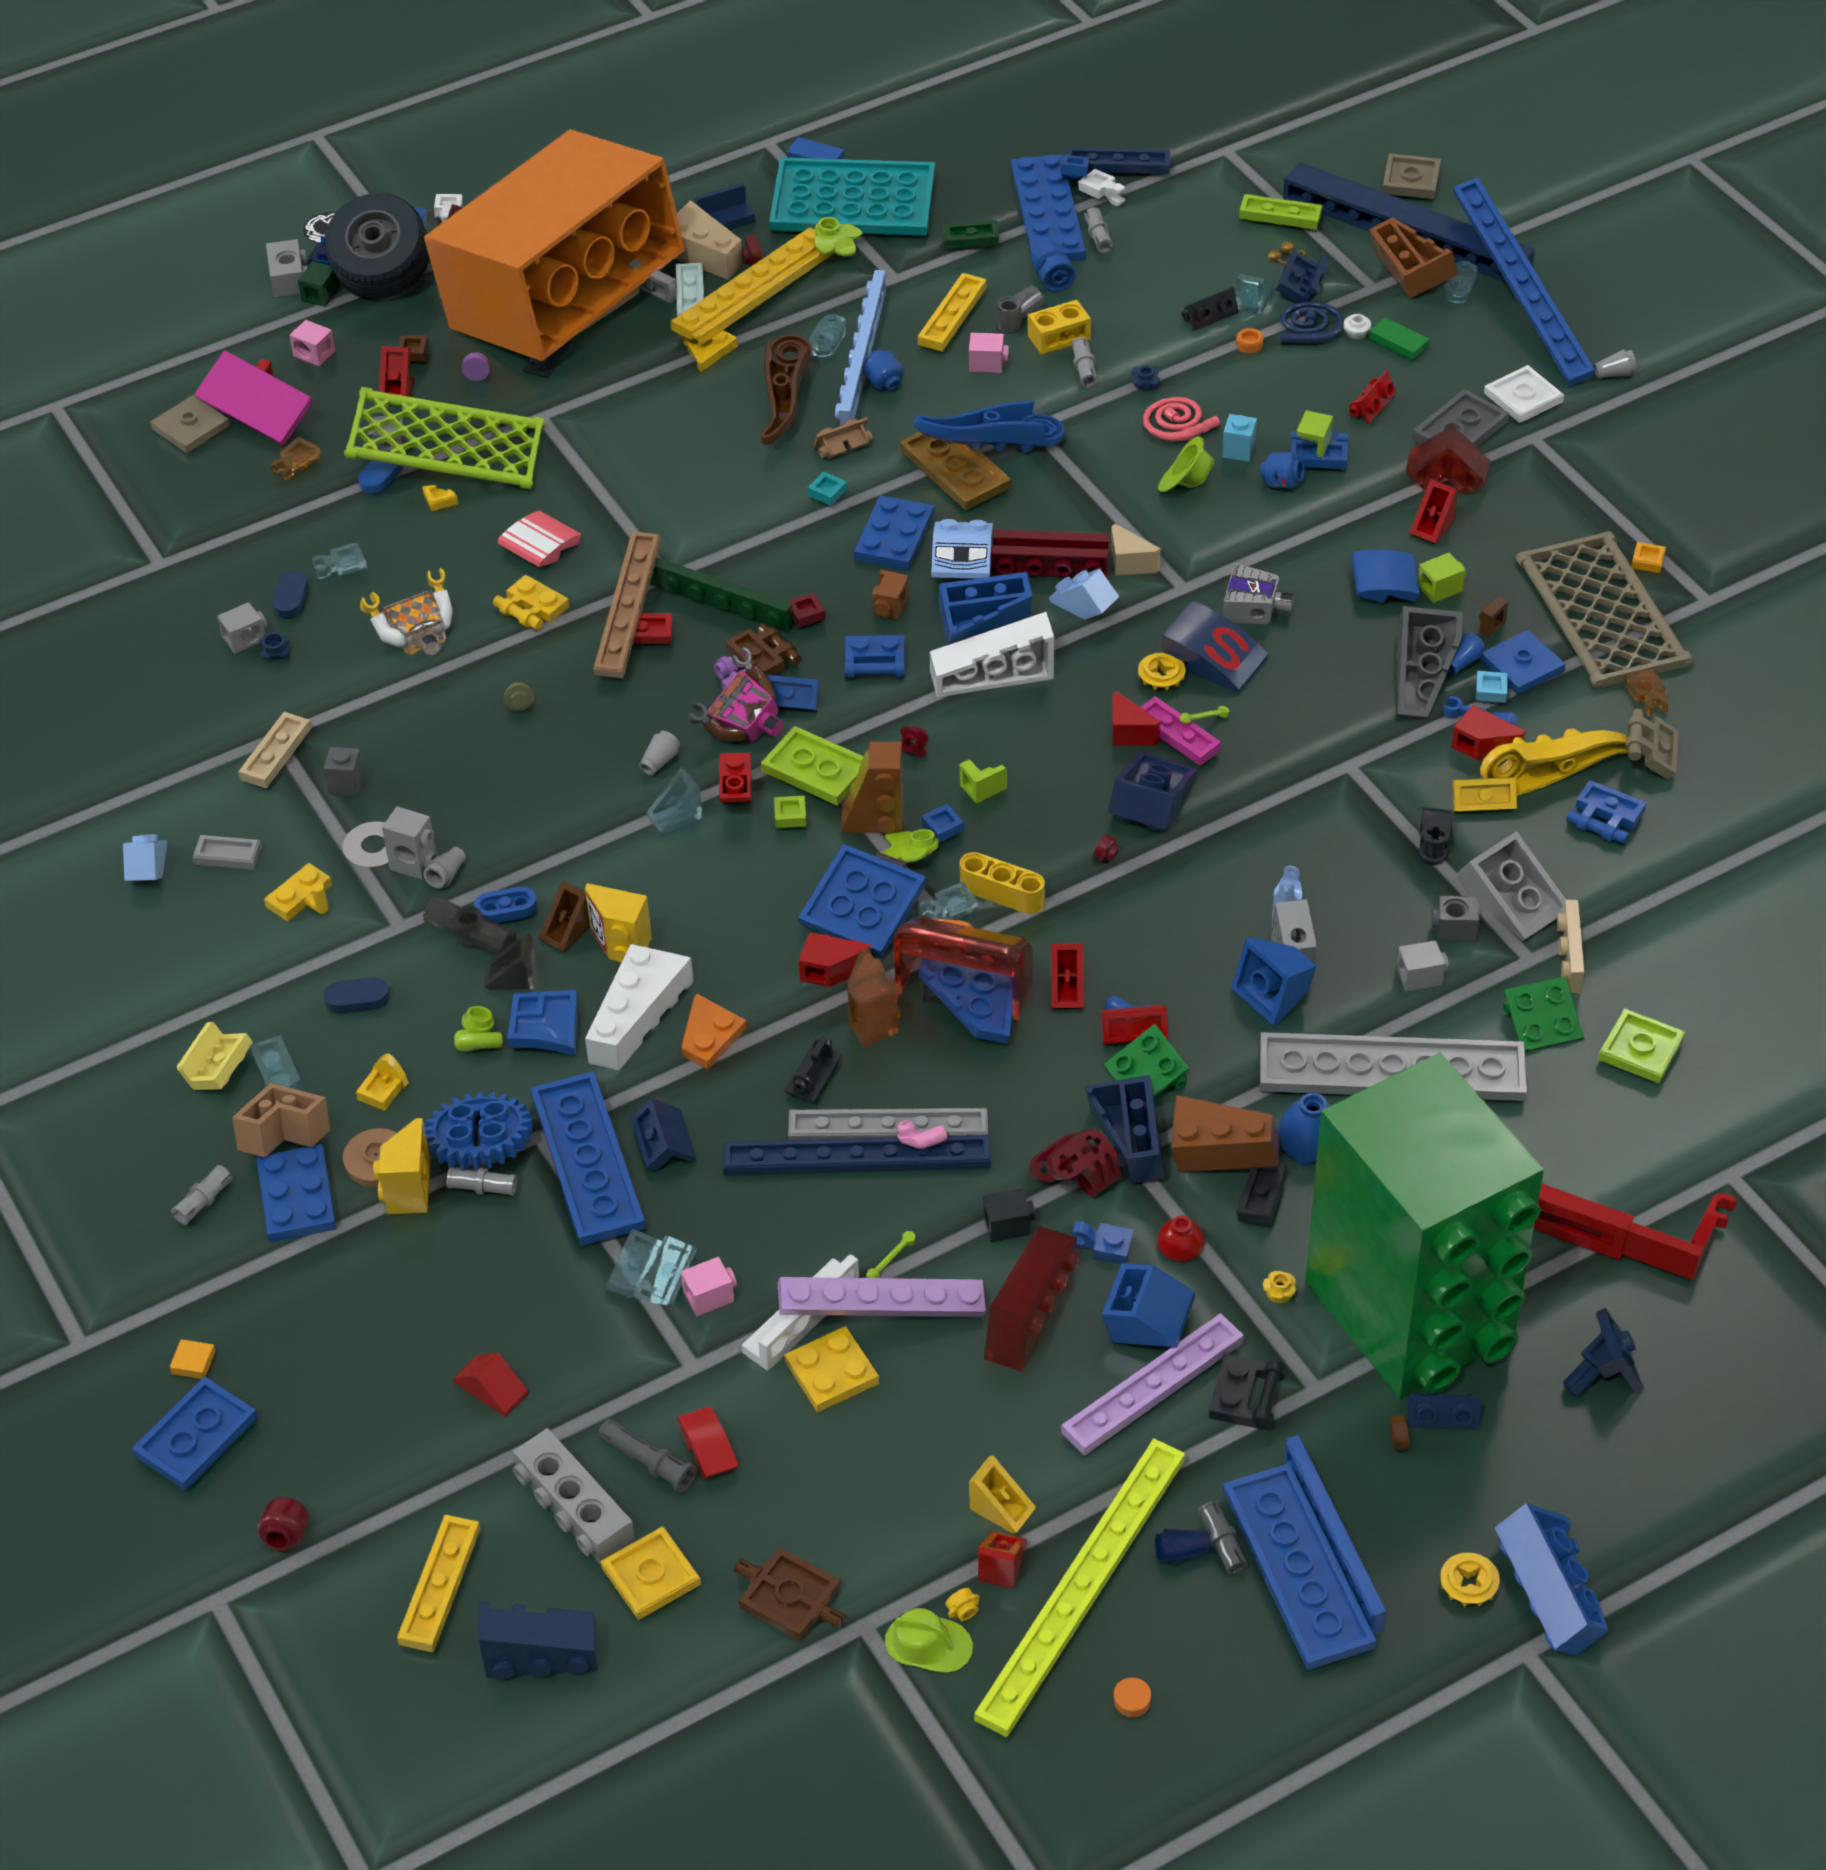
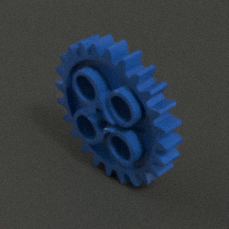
M479 1091L474 1098L467 1093L464 1096L465 1100L462 1101L454 1097L452 1098L453 1104L451 1106L442 1103V1111H433V1118L427 1119V1127H424L431 1157H437L439 1164L447 1161L449 1168L460 1164L461 1170H465L468 1165H473L474 1170H478L480 1164H485L488 1168H492L493 1161L504 1164L505 1156L515 1158V1150L525 1149L524 1143L531 1141L530 1134L533 1133L530 1111H526V1105L519 1104L518 1098L508 1100V1094L506 1093L496 1098L495 1091H492L488 1097H483L482 1091ZM480 1115V1118H481V1120L479 1121L480 1145H479V1146H476V1141H477V1139H478V1129H477L476 1121H477V1116Z

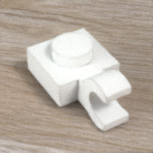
M1094 169L1087 174V177H1083L1078 181L1079 190L1098 199L1105 195L1114 206H1119L1125 202V198L1119 196L1125 190V187L1115 183V177Z
M436 194L434 204L435 217H440L443 223L461 210L463 206L462 194Z

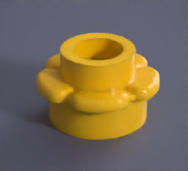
M1273 1271L1263 1281V1289L1266 1291L1267 1297L1276 1303L1289 1301L1297 1290L1295 1286L1296 1279L1290 1273Z
M970 1588L958 1590L945 1603L949 1610L948 1616L953 1619L959 1618L960 1621L972 1618L979 1610L977 1605L979 1604L980 1596L973 1594Z

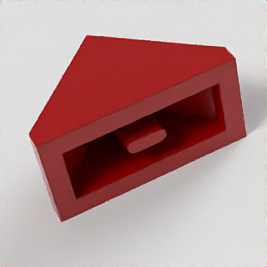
M1430 479L1409 533L1437 544L1455 520L1458 489Z
M1119 692L1113 693L1112 746H1156L1160 743V721Z
M1051 943V1008H1084L1083 943Z
M499 1353L476 1355L453 1378L455 1384L504 1417L529 1394L528 1389Z
M992 1531L978 1549V1581L1014 1589L1027 1539Z

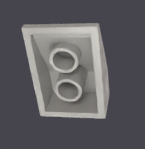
M1517 831L1468 862L1456 873L1473 897H1478V903L1522 941L1556 920L1558 912L1563 913L1565 897Z

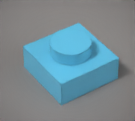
M1477 671L1476 701L1506 703L1508 673Z

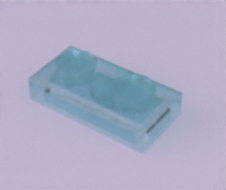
M281 1035L250 1045L251 1054L265 1086L273 1083L296 1090L303 1089L300 1077Z

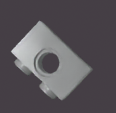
M298 239L266 243L274 297L300 294L298 279L307 269L305 249H299Z
M396 806L382 826L389 868L392 871L423 880V873L427 862L438 857L430 816Z

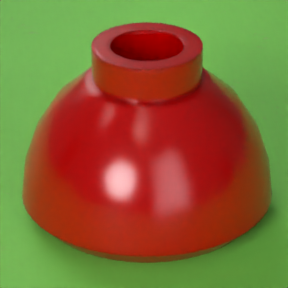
M1182 1215L1167 1221L1161 1227L1157 1237V1246L1160 1252L1165 1257L1174 1261H1188L1196 1258L1202 1252L1205 1244L1204 1235L1199 1225Z

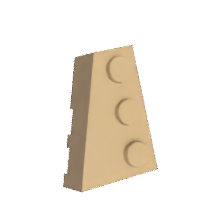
M690 200L677 213L685 251L674 259L684 263H703L704 271L729 280L743 266L742 241Z

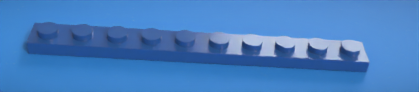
M1476 177L1454 186L1453 191L1456 199L1569 387L1594 377V367L1479 178Z

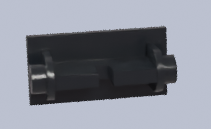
M1234 287L1191 303L1181 312L1182 318L1185 321L1189 320L1191 322L1192 331L1239 313Z
M566 342L543 361L529 357V362L523 369V372L548 378L570 348L571 343Z
M822 1036L814 1041L784 1093L813 1103L816 1101L842 1056L841 1053L833 1051L830 1038Z

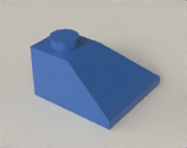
M1250 937L1245 939L1231 989L1269 1023L1275 1026L1308 992L1317 965L1294 946Z

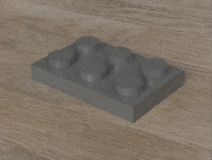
M1463 389L1413 430L1412 439L1458 463L1506 424L1509 419V412Z

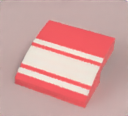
M539 510L525 516L508 528L498 538V544L534 565L542 567L559 561L561 550L580 544L581 533Z

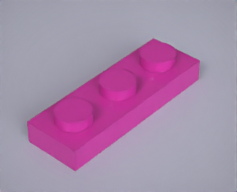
M1156 696L1140 707L1160 721V738L1199 766L1221 751V741L1192 721L1189 724H1182L1180 721L1181 714Z

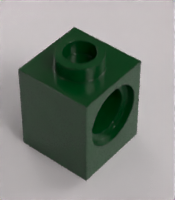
M312 261L298 279L301 301L323 307L328 305L340 288L339 280L331 265Z

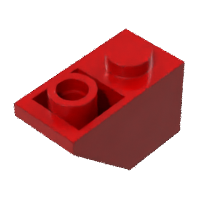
M1473 705L1454 725L1451 748L1475 760H1484L1486 755L1495 747L1512 743L1515 737H1520L1524 740L1525 730Z
M750 753L720 754V802L752 801Z
M809 932L798 960L800 981L832 987L870 970L872 966L871 944Z

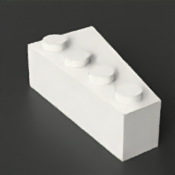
M1044 612L930 651V674L937 697L1054 679V634L1047 613Z
M630 944L585 1038L589 1064L615 1070L622 1068L643 1043L642 1038L650 1029L654 1030L660 1023V1017L668 1008L672 1009L678 1002L680 993L684 989L688 990L694 983L691 957Z

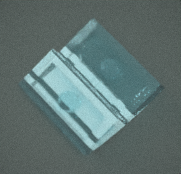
M631 1229L608 1280L606 1289L651 1303L673 1305L682 1285L681 1271L689 1268L697 1248L667 1235L663 1241Z

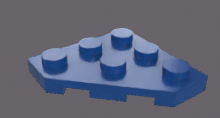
M924 944L919 978L975 1038L1008 1043L1018 962Z

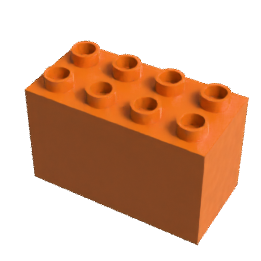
M571 129L424 236L449 328L540 361L545 360L644 283L653 272L659 271L685 251L664 158ZM634 259L643 263L638 269L629 267L628 264Z

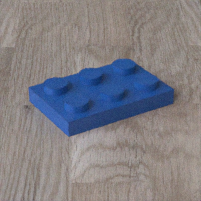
M880 495L855 547L854 560L910 570L934 516V505Z
M322 1144L314 1145L312 1148L303 1147L273 1153L265 1158L261 1156L256 1157L269 1242L337 1229Z
M204 1376L131 1449L134 1457L186 1491L258 1419L256 1409Z

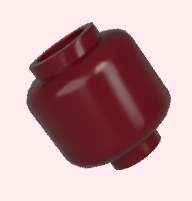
M277 1497L271 1500L266 1505L258 1523L257 1532L260 1539L267 1547L275 1551H287L296 1548L303 1540L309 1525L310 1516L308 1510L301 1502L293 1498Z

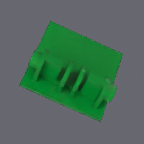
M1566 976L1504 990L1507 1002L1503 1003V1011L1505 1015H1511L1518 1041L1524 1042V1051L1584 1038Z
M1156 1024L1152 1025L1104 1064L1116 1081L1150 1075L1155 1096L1169 1085L1177 1089L1185 1087L1187 1084L1186 1072L1190 1069Z

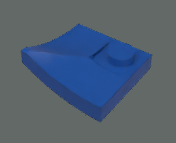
M561 990L514 993L507 1035L509 1048L546 1049L576 1056L578 991Z

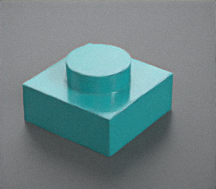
M824 471L808 486L809 497L830 506L847 491V481Z

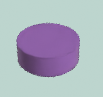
M470 353L465 356L462 363V372L466 378L472 381H481L488 376L490 362L485 355Z

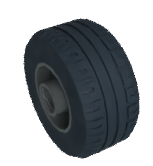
M371 193L354 198L336 211L325 231L324 248L335 275L348 291L358 296L379 299L401 294L419 281L430 261L424 239L427 231L419 213L409 202L392 194Z

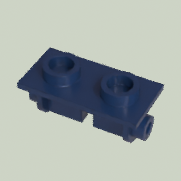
M1414 1392V1395H1407V1426L1479 1429L1481 1397H1473L1472 1393H1468V1396H1439Z

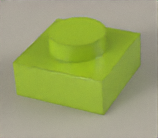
M805 795L774 797L776 828L806 826Z

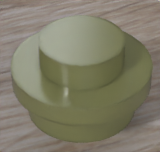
M521 682L511 684L504 693V702L513 711L526 710L534 701L532 689Z

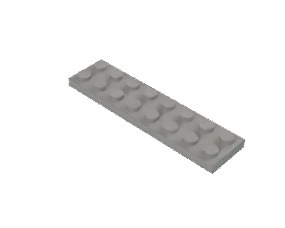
M1261 1032L1260 1091L1354 1095L1441 1052L1481 1099L1526 1101L1527 1086L1524 1042Z

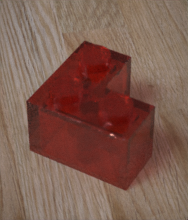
M1452 425L1410 450L1406 474L1423 490L1427 489L1430 479L1439 482L1447 478L1463 495H1466L1487 482L1490 460Z

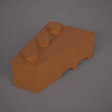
M1392 217L1369 229L1374 252L1409 299L1458 275L1452 251L1447 248L1445 250L1441 249L1430 238L1424 239L1417 235L1416 230Z
M870 742L859 766L858 775L852 782L847 800L845 799L842 806L841 832H902L904 801L901 742Z
M1176 1095L1171 1149L1179 1172L1278 1166L1280 1138L1273 1115Z

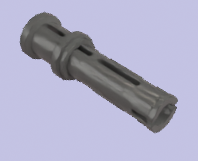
M611 1418L607 1419L600 1427L599 1432L601 1433L598 1434L600 1439L642 1463L648 1468L652 1477L666 1480L673 1485V1489L676 1492L683 1493L693 1484L697 1475V1466L676 1458L674 1452L669 1448L659 1449Z

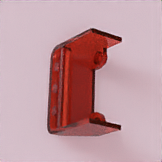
M915 917L898 927L894 937L896 994L902 995L917 956L1013 977V1019H1020L1033 984V948L1026 939L1019 936L935 920L929 917Z

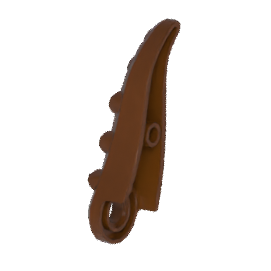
M787 334L777 337L771 344L769 341L766 343L764 370L772 418L768 427L761 434V443L764 445L773 444L788 431L795 420L798 388L801 380L805 377L806 369L812 359V346L807 339L800 335ZM787 352H795L798 354L796 357L787 358L784 356V354Z

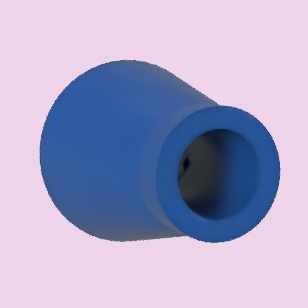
M1473 633L1462 635L1460 644L1448 669L1449 674L1456 675L1460 670L1482 657V651L1485 649V646L1477 635Z

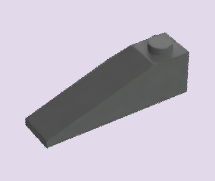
M1403 606L1397 623V717L1427 720L1462 639L1463 612Z

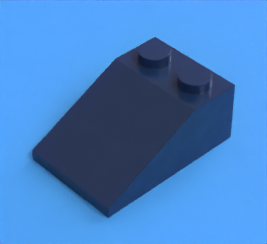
M1140 751L1115 778L1108 813L1115 814L1122 821L1130 822L1134 820L1143 823L1151 830H1166L1174 821L1196 776L1197 769Z

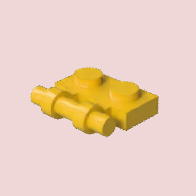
M524 575L506 590L507 598L497 595L493 599V605L499 608L500 613L507 617L513 616L519 620L521 625L526 628L532 627L536 630L542 628V619L551 623L570 607L567 597L527 575Z

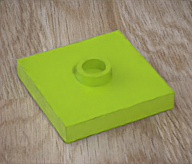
M1624 1008L1601 1048L1598 1060L1660 1084L1680 1048L1686 1032Z

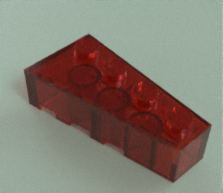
M1042 1226L1037 1227L990 1306L984 1360L1020 1372L1024 1371L1055 1302L1066 1286L1069 1272H1074L1077 1267L1080 1255L1078 1252H1075L1077 1237Z

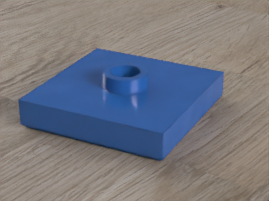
M1529 630L1482 652V657H1480V661L1492 672L1508 673L1507 685L1517 695L1564 672L1566 665Z

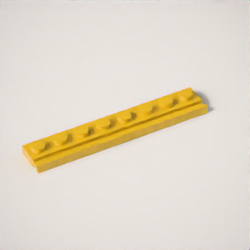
M808 228L671 320V330L690 340L695 338L698 340V344L702 345L832 256L835 252L832 251L827 255L820 253L814 244V239L817 236L815 229Z

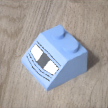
M953 519L935 522L931 577L975 579L990 577L993 523H986L983 520H972L967 523L957 522Z

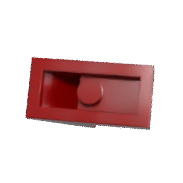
M382 346L379 392L409 397L414 382V377L410 376L411 348Z

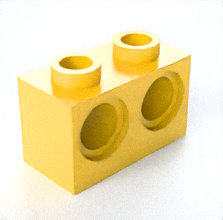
M1078 300L1028 314V337L1041 355L1071 346L1072 341L1078 337H1083V341L1085 338L1091 340V318Z

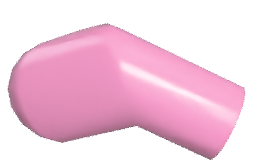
M910 1120L902 1121L897 1125L899 1133L897 1137L900 1142L918 1149H925L947 1140V1133L942 1125L926 1131L916 1130L914 1123Z

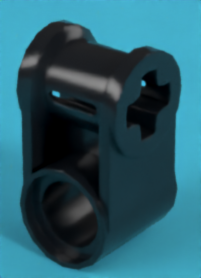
M1423 807L1419 833L1421 835L1419 858L1424 863L1439 865L1446 860L1448 842L1452 832L1453 810Z

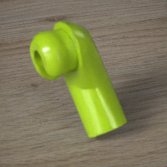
M461 1029L454 1035V1046L461 1052L502 1047L501 1032L470 1033L466 1029Z

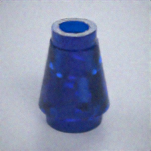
M1165 1528L1163 1533L1155 1535V1552L1161 1563L1167 1562L1169 1565L1202 1555L1203 1553H1210L1211 1539L1207 1531Z

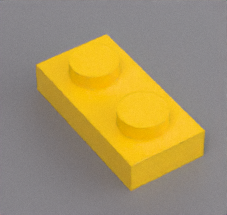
M1515 777L1452 780L1453 811L1517 809Z

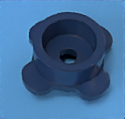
M1147 365L1134 367L1132 369V375L1135 377L1133 384L1142 391L1154 389L1160 383V378L1157 377L1159 369L1155 366Z
M270 632L264 635L260 641V645L263 647V650L260 652L261 658L278 659L280 657H287L290 653L287 648V644L290 642L289 638L279 632Z

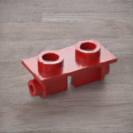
M1385 370L1380 377L1372 378L1369 385L1361 393L1362 396H1358L1355 401L1350 403L1349 413L1351 416H1364L1366 423L1370 424L1392 399L1396 392L1388 370Z

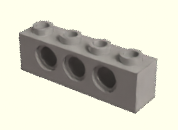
M548 1428L513 1450L515 1462L513 1472L516 1478L524 1486L529 1484L534 1490L533 1493L538 1503L544 1509L549 1507L554 1512L558 1525L564 1532L569 1530L576 1537L577 1545L586 1556L591 1554L601 1564V1560L635 1541L632 1520ZM575 1496L572 1499H566L567 1497Z

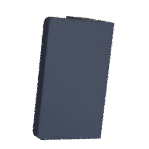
M743 183L695 198L697 206L728 230L755 222V213L746 202V190Z
M651 1098L631 1117L647 1169L657 1171L672 1156L690 1162L696 1158L682 1111L679 1108Z

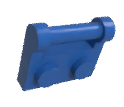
M904 635L845 636V678H854V675L896 674V677H905Z

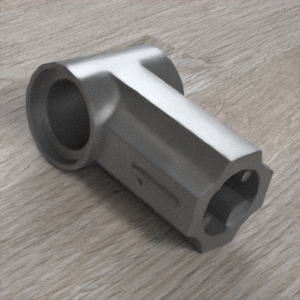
M1030 285L1014 297L1006 296L1000 298L997 301V328L1005 333L1018 331L1021 327V320L1043 305L1044 297L1039 292V289Z

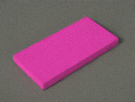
M225 350L194 394L198 400L282 446L286 444L314 402L310 396Z

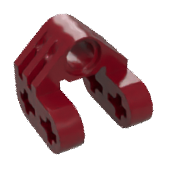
M1089 1129L1080 1133H1070L1061 1136L1036 1154L1029 1164L1030 1175L1035 1181L1049 1183L1055 1180L1071 1179L1091 1197H1095L1121 1178L1118 1155L1107 1137L1097 1129ZM1093 1139L1095 1141V1145H1093L1092 1147L1088 1140ZM1041 1161L1046 1162L1048 1173L1042 1174L1040 1172V1169L1043 1167Z

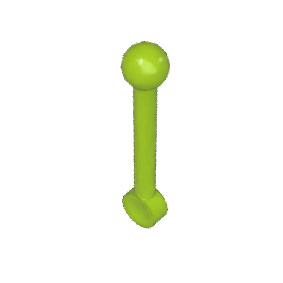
M1219 706L1218 710L1191 715L1189 713H1182L1180 721L1182 724H1189L1191 720L1214 716L1226 718L1230 710L1225 706Z
M912 1231L904 1232L902 1241L875 1268L867 1271V1278H879L880 1272L906 1246H911L915 1243V1233Z

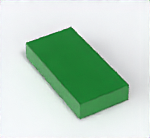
M1386 317L1370 329L1368 335L1369 339L1411 360H1414L1427 349L1430 341L1429 338Z

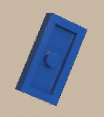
M767 675L777 696L775 701L777 706L817 710L820 680Z

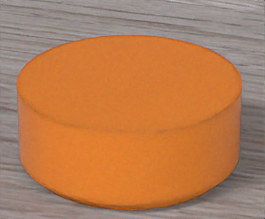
M1243 329L1236 335V347L1244 353H1256L1263 348L1264 336L1257 329Z
M1131 1677L1121 1680L1114 1689V1706L1119 1713L1127 1717H1139L1148 1711L1151 1705V1690L1146 1682L1139 1678Z

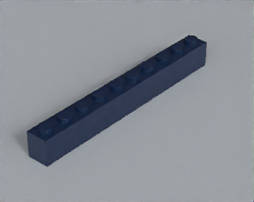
M1299 162L1284 178L1283 200L1322 205L1323 215L1366 231L1393 217L1416 230L1417 235L1424 239L1430 238L1441 249L1445 250L1447 248L1452 251L1455 264L1506 282L1471 224ZM1518 242L1533 267L1535 248Z

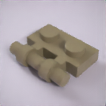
M1633 710L1631 717L1628 719L1627 726L1630 732V736L1626 740V749L1629 752L1628 757L1631 760H1639L1642 754L1645 756L1644 765L1669 780L1676 774L1679 731L1656 716L1649 721L1644 718L1642 710Z

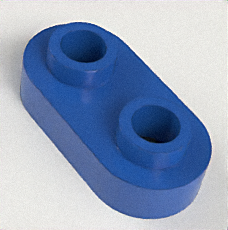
M514 887L483 893L474 901L475 916L477 920L485 924L526 918L531 916L537 909L536 894L528 887Z

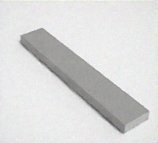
M987 1108L789 1110L788 1139L816 1140L897 1137L899 1134L897 1125L906 1120L913 1122L915 1129L919 1131H926L942 1125L947 1136L988 1135Z

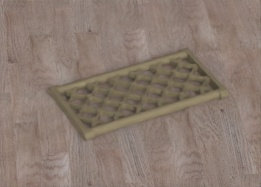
M1607 531L1530 551L1527 550L1515 556L1517 563L1527 572L1590 675L1589 681L1595 689L1686 668L1694 663L1693 657L1689 651L1684 650L1618 547L1617 539L1613 532ZM1603 546L1600 550L1593 549L1595 547ZM1576 552L1574 556H1568V555H1566V554H1570V553ZM1581 553L1595 556L1596 559L1593 562H1587L1578 559ZM1549 559V560H1548L1547 562H1545V563L1539 562L1540 560ZM1556 559L1569 563L1565 569L1552 566L1551 564ZM1604 559L1613 560L1616 565L1609 569L1597 564L1599 560ZM1573 566H1579L1588 569L1586 575H1580L1570 570ZM1547 572H1551L1562 577L1559 581L1555 582L1551 580L1545 581L1543 576ZM1593 572H1598L1608 577L1605 581H1599L1590 578V575ZM1570 578L1581 582L1578 588L1564 585L1563 582L1565 579ZM1617 578L1625 579L1628 584L1624 588H1620L1609 583L1611 579ZM1585 585H1591L1600 588L1598 594H1592L1582 589ZM1559 591L1574 595L1570 601L1557 600L1555 597ZM1605 591L1619 594L1620 597L1618 600L1613 601L1602 597ZM1625 597L1632 599L1637 598L1640 603L1637 607H1632L1621 602ZM1577 598H1584L1593 601L1590 607H1584L1575 604ZM1597 604L1613 608L1608 614L1594 610ZM1574 610L1585 614V617L1582 620L1569 619L1567 614L1569 611ZM1621 610L1632 614V617L1629 620L1615 617L1614 614L1616 611ZM1590 617L1604 620L1605 623L1603 626L1598 627L1587 623V620ZM1636 617H1650L1652 623L1650 626H1643L1634 623ZM1610 623L1625 627L1622 633H1616L1606 628ZM1582 630H1588L1598 635L1594 640L1586 638L1581 639L1579 633ZM1629 630L1645 634L1640 640L1626 636ZM1606 636L1617 640L1615 646H1608L1600 643L1599 640L1601 637ZM1649 636L1662 637L1665 642L1662 646H1656L1647 643L1646 640ZM1621 643H1627L1636 646L1637 649L1635 652L1630 653L1619 649ZM1598 649L1610 655L1607 659H1593L1591 653ZM1646 649L1657 653L1655 659H1648L1638 654L1641 650ZM1614 656L1630 660L1627 666L1611 662ZM1661 656L1672 657L1659 661ZM1633 663L1643 664V665H1639V666L1632 667ZM1607 669H1611V670H1614V671H1615V672L1603 674Z

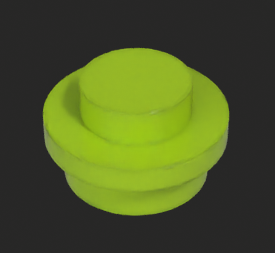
M472 1006L462 1016V1026L470 1031V1033L490 1032L494 1027L492 1012L485 1007Z

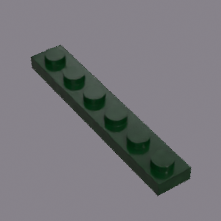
M656 558L650 585L762 624L765 623L770 627L788 632L793 626L791 603Z

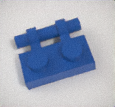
M1332 430L1331 440L1323 458L1317 457L1318 442L1301 439L1300 436H1297V431H1291L1290 452H1294L1303 461L1305 468L1347 469L1348 433H1337V430Z
M1589 780L1576 800L1575 808L1582 810V814L1570 810L1566 821L1577 825L1576 828L1584 832L1590 830L1600 834L1602 839L1612 842L1615 840L1625 844L1629 832L1619 829L1620 826L1633 830L1645 812L1647 802ZM1597 816L1609 822L1606 824L1594 819V817Z

